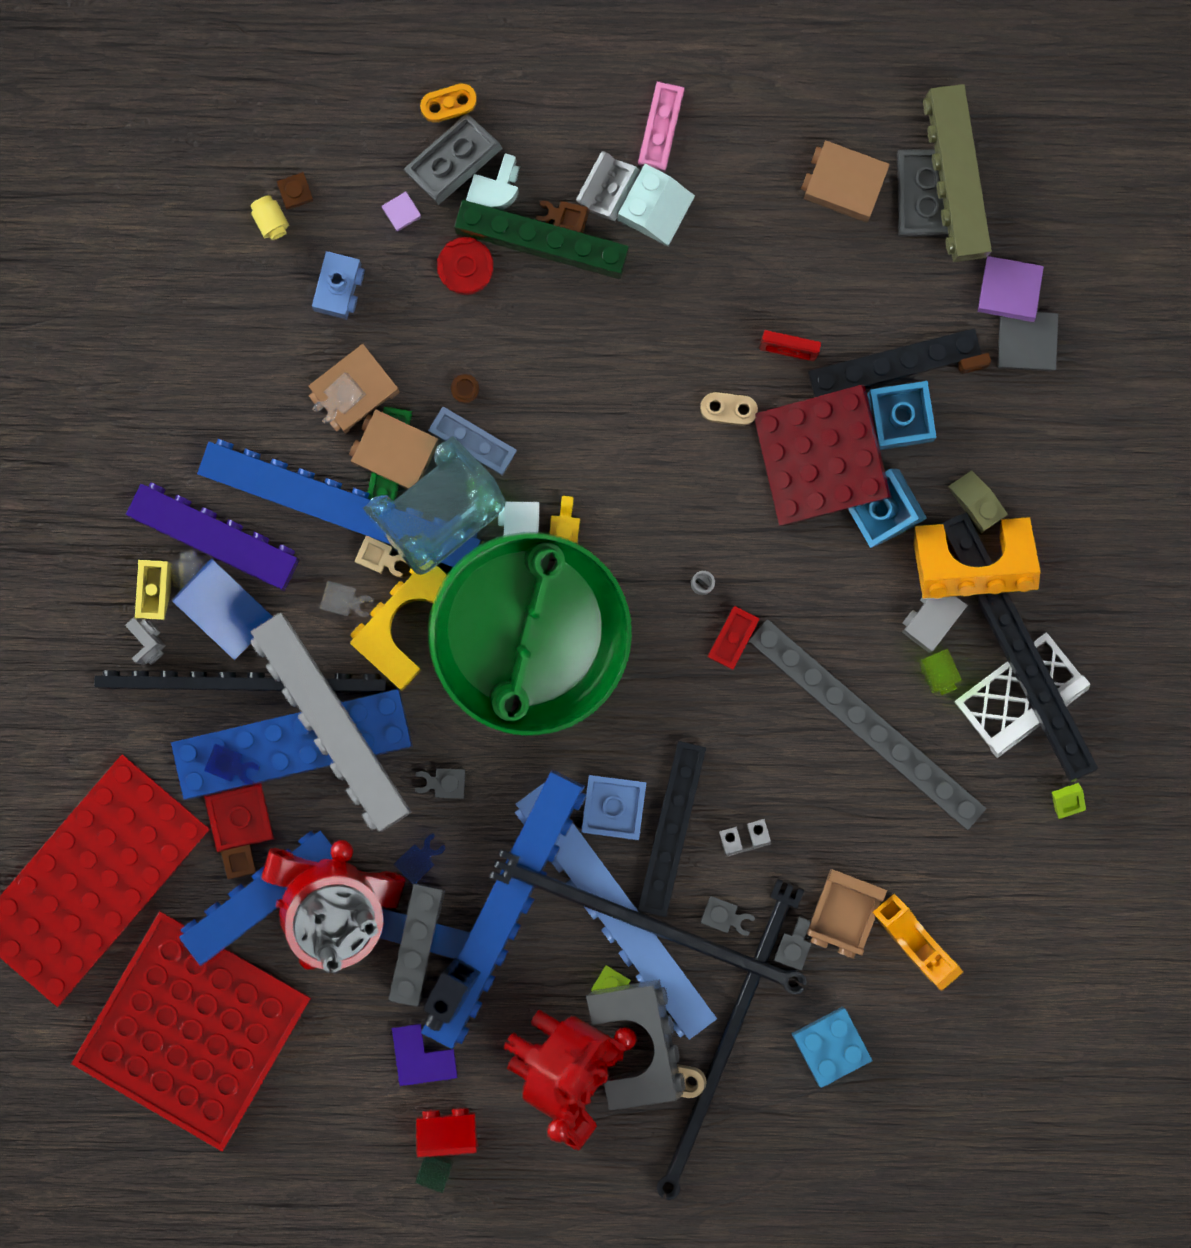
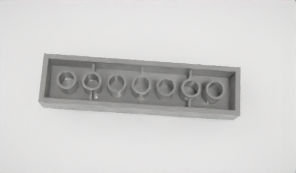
M279 613L252 630L251 634L254 637L250 641L259 656L261 655L262 658L266 656L270 663L266 667L275 681L279 682L282 680L286 686L282 690L283 694L294 707L298 705L302 711L298 717L307 730H314L318 736L314 742L321 753L325 754V756L329 754L333 759L334 763L330 767L339 780L345 779L349 784L350 788L346 791L355 805L361 803L366 813L362 816L370 829L374 830L377 828L379 832H383L411 814L410 808L286 616Z

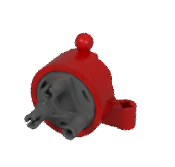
M338 840L332 845L330 852L332 859L320 860V862L305 860L286 850L269 849L261 878L270 884L287 887L283 898L276 901V907L280 908L279 914L282 930L291 950L299 958L300 965L307 970L319 968L324 969L328 973L329 970L331 973H337L340 969L351 966L366 957L377 944L384 926L381 907H398L406 879L397 873L389 871L368 873L357 870L355 866L347 863L353 856V847L345 840Z

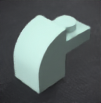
M504 154L497 180L474 174L466 201L502 211L511 206L519 194L518 187L510 185V182H516L520 169L519 166H516V157Z

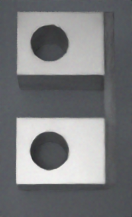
M765 819L747 824L753 845L748 848H742L737 827L719 831L726 857L771 845ZM756 825L762 827V833L759 835L753 831ZM727 833L734 835L733 842L729 843L726 841L725 836Z

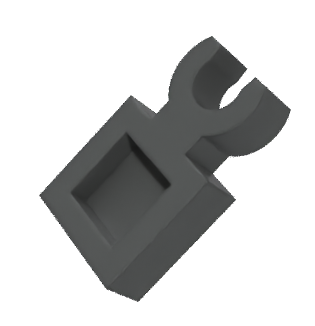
M436 768V777H431L430 774L423 771L416 772V777H424L427 780V784L424 788H415V792L427 793L430 789H435V798L464 799L466 770Z
M710 896L700 923L728 933L730 926H734L739 934L748 936L750 932L741 928V922L744 919L754 921L755 917L748 913L737 915L735 914L737 905Z

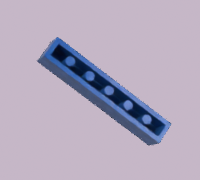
M313 831L307 833L298 840L301 845L291 852L289 848L286 849V851L305 860L320 862V860L332 859L330 854L332 845L321 831L316 834ZM264 867L251 876L254 881L244 887L240 884L228 893L230 899L221 905L219 902H216L205 910L204 913L207 916L197 923L194 919L181 929L183 935L179 939L200 966L204 965L279 908L276 907V901L283 898L287 887L264 881L261 878Z

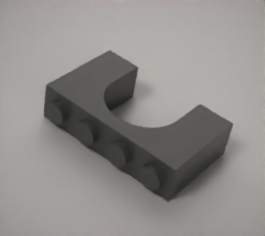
M418 883L413 885L389 1001L416 1007L421 1004L427 979L426 969L437 920L440 918L446 889Z
M660 980L593 990L586 998L592 1025L619 1020L633 1021L648 1031L654 1043V1058L650 1067L642 1071L611 1075L608 1077L607 1082L604 1083L609 1111L677 1101L683 1094L682 1091L685 1090V1080L683 1074L678 1072L679 1050L677 1045H673L671 1034L674 1031L671 1016H667L665 1005L668 1004V996L665 987H661Z

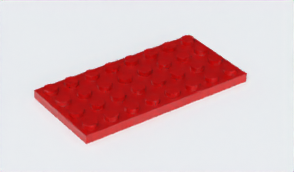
M122 754L0 895V958L56 1007H59L211 829Z

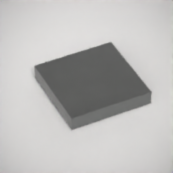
M1036 312L1034 322L1000 316L997 368L1055 371L1058 313Z

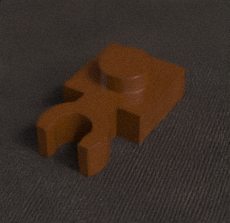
M540 201V206L548 209L549 213L544 217L536 215L535 219L537 221L548 224L554 222L555 226L580 233L584 232L590 212L588 207L561 201L559 208H554L550 202Z

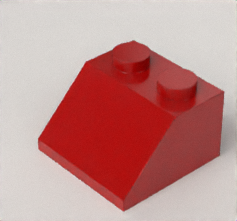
M469 1108L451 1109L452 1114L440 1115V1110L422 1111L423 1116L416 1118L417 1157L476 1153L478 1149L476 1112L469 1113Z

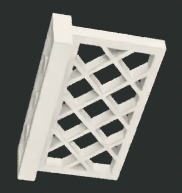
M1046 632L1035 640L1034 644L1038 648L1046 642L1053 651L1052 661L1043 660L1046 666H1051L1050 675L1052 679L1054 667L1067 668L1073 676L1066 683L1054 682L1056 687H1059L1058 691L1065 705L1068 706L1089 690L1090 683L1084 676H1081ZM1055 656H1057L1062 663L1055 662ZM1008 661L955 700V704L985 740L996 758L1000 757L1041 726L1033 709L1028 710L1030 703L1027 698L1009 696L1011 681L1018 682L1016 677L1011 676L1012 668ZM1009 669V674H1008V676L1002 675L1004 672H1006V671ZM995 679L1008 681L1006 696L988 694L990 683ZM986 687L985 693H979L980 690ZM972 696L985 698L983 713L970 712L964 702ZM988 698L1005 700L1003 716L986 714ZM1008 701L1025 703L1024 714L1019 718L1006 716ZM975 717L982 718V723L980 724ZM985 718L1003 720L1001 731L992 738L984 729ZM1006 721L1012 722L1010 725H1008V726L1005 728V722H1006Z

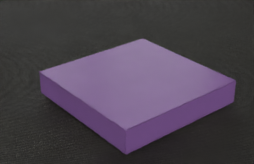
M988 256L985 263L977 312L1034 322L1044 266Z

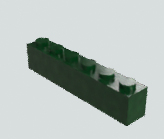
M466 200L461 202L454 226L455 233L616 279H621L628 255L629 246Z

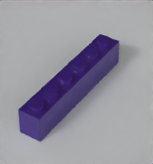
M150 482L149 486L140 484L126 512L128 517L282 591L286 590L300 561L294 557L296 551L282 544L277 549L268 544L269 538L257 532L250 536L242 532L244 528L242 525L229 519L225 524L216 519L218 514L204 507L198 511L190 507L191 501L177 494L174 499L164 495L166 489Z

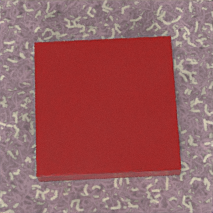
M764 330L759 349L814 362L819 354L821 342Z
M262 783L204 796L217 853L274 839Z

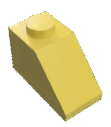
M138 560L135 618L165 620L172 579V564L168 561Z

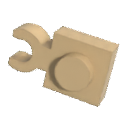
M366 536L354 562L382 574L384 567H387L392 575L402 578L403 573L395 570V564L398 561L408 564L409 559L403 555L391 556L392 546Z

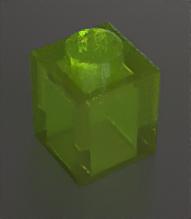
M948 648L918 662L932 693L940 691L941 696L957 689L955 683L962 680Z

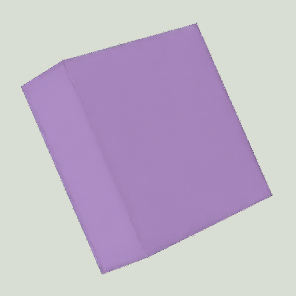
M406 191L382 206L397 232L421 218L419 211Z

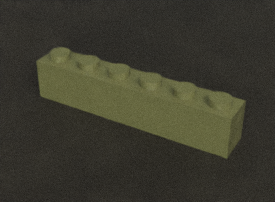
M965 84L930 88L926 98L923 99V108L925 115H929L931 126H928V139L930 143H934L935 154H932V164L934 171L939 173L940 181L937 182V194L939 199L943 198L944 209L941 210V219L943 226L948 228L949 237L946 238L948 255L952 254L953 262L987 258L992 250Z

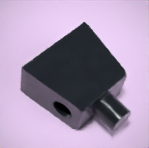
M455 958L442 972L424 1006V1010L429 1013L424 1022L425 1025L434 1031H440L444 1023L449 1024L461 1009L481 972Z

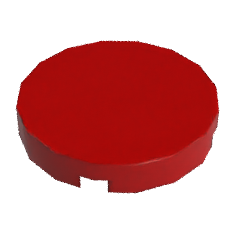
M459 237L444 246L437 259V272L441 282L450 291L460 295H472L483 290L490 282L494 272V261L489 249L481 242L471 237Z

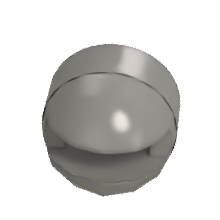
M708 571L697 572L691 580L692 590L698 595L710 593L715 586V579ZM698 580L703 586H705L708 589H703L695 581Z

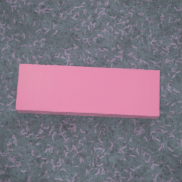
M657 81L638 166L643 167L644 164H647L659 171H666L685 87Z

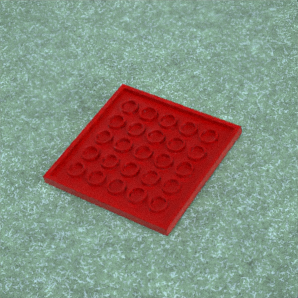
M159 911L71 1064L223 1152L310 1002L311 997L226 948L200 966L179 939L183 935L181 929L185 925Z

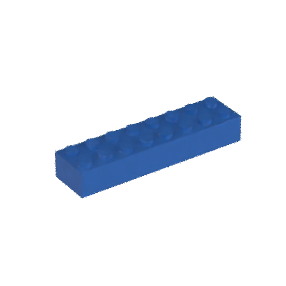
M399 689L341 702L375 756L413 747ZM302 712L171 742L182 795L185 800L330 767L334 761L329 754L327 756L323 755L314 740L318 736L314 730H307L298 717Z

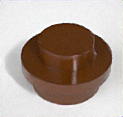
M459 375L451 384V393L458 402L470 403L479 394V383L471 375Z

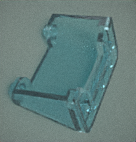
M454 436L437 447L434 455L437 467L396 500L392 501L387 495L374 497L363 507L369 519L412 570L419 575L432 570L494 520L505 508V498L494 477Z

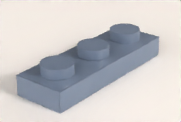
M445 407L441 408L428 430L432 435L502 476L517 453V450Z

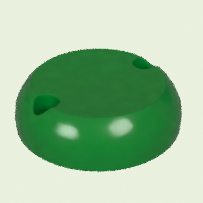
M521 532L491 539L466 554L450 570L437 591L428 625V643L431 660L443 688L451 699L465 713L490 728L517 735L554 733L569 728L594 713L617 687L624 673L631 648L632 626L625 595L610 570L597 556L585 547L569 539L541 532ZM552 554L555 563L551 569L547 570L550 555ZM516 695L519 699V705L511 712Z

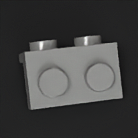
M602 151L585 184L581 188L576 201L580 205L588 207L590 213L616 221L618 213L641 170L634 165L616 160L607 152Z
M133 617L125 625L144 646L132 658L135 663L142 665L149 663L152 665L164 654L161 650L166 645L158 637L161 632L150 620H141Z

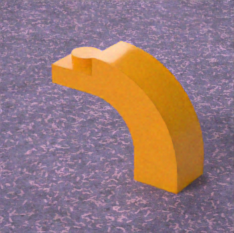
M895 894L872 912L912 962L940 991L945 989L963 973L956 962L936 943L910 909Z

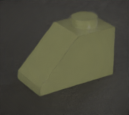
M972 470L948 486L980 534L1008 515L992 490Z

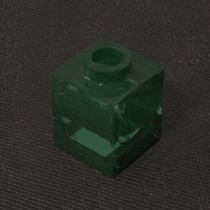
M440 1156L424 1157L415 1183L443 1193L454 1161Z

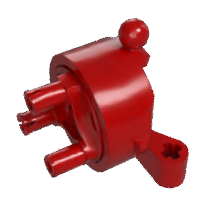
M538 1010L532 1018L531 1025L550 1037L542 1045H532L516 1033H512L507 1039L510 1043L506 1042L504 1045L505 1050L515 1054V1057L513 1056L510 1060L507 1070L526 1080L523 1088L524 1102L554 1119L547 1128L549 1138L557 1143L564 1142L574 1150L580 1151L597 1128V1124L585 1110V1104H591V1097L597 1088L608 1080V1068L614 1066L617 1061H623V1053L634 1047L637 1037L632 1029L623 1027L615 1032L613 1039L576 1016H571L565 1021L560 1022L542 1010Z

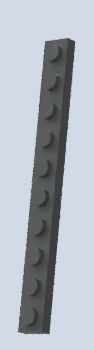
M768 619L750 638L748 642L964 829L969 830L987 809Z

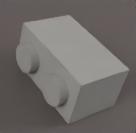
M956 596L938 599L921 598L920 601L924 604L918 612L912 610L905 618L903 624L906 628L902 633L928 653H931L968 606Z

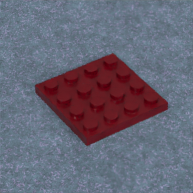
M858 385L755 413V424L779 526L891 498L865 385Z

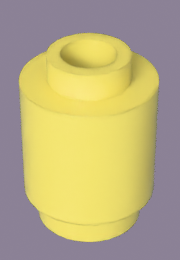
M270 195L264 196L251 204L250 207L253 210L251 215L264 238L276 240L287 233L285 229L289 226V223L278 202L273 200Z

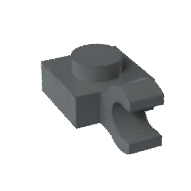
M798 917L793 934L783 933L774 961L802 971L812 944L804 940L811 923L810 920Z

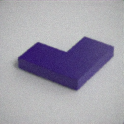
M421 1024L392 1028L399 1086L458 1078L454 1049L425 1052Z

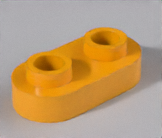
M467 84L453 85L426 94L421 101V112L426 120L441 122L470 113L476 106L477 97L471 86ZM465 96L468 101L466 104L461 105L457 102L458 98ZM434 104L441 107L437 113L430 111V107Z

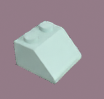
M644 164L618 213V221L669 246L695 195L672 177Z

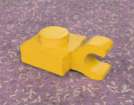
M562 496L560 516L551 515L549 534L569 539L578 544L580 518H572L573 497Z

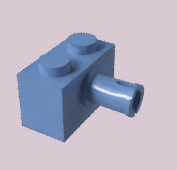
M326 251L312 303V308L315 312L348 319L349 312L354 313L358 296H354L356 285L361 286L365 269L361 268L360 259Z

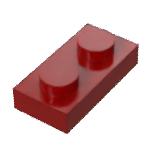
M734 606L708 658L733 671L760 619Z

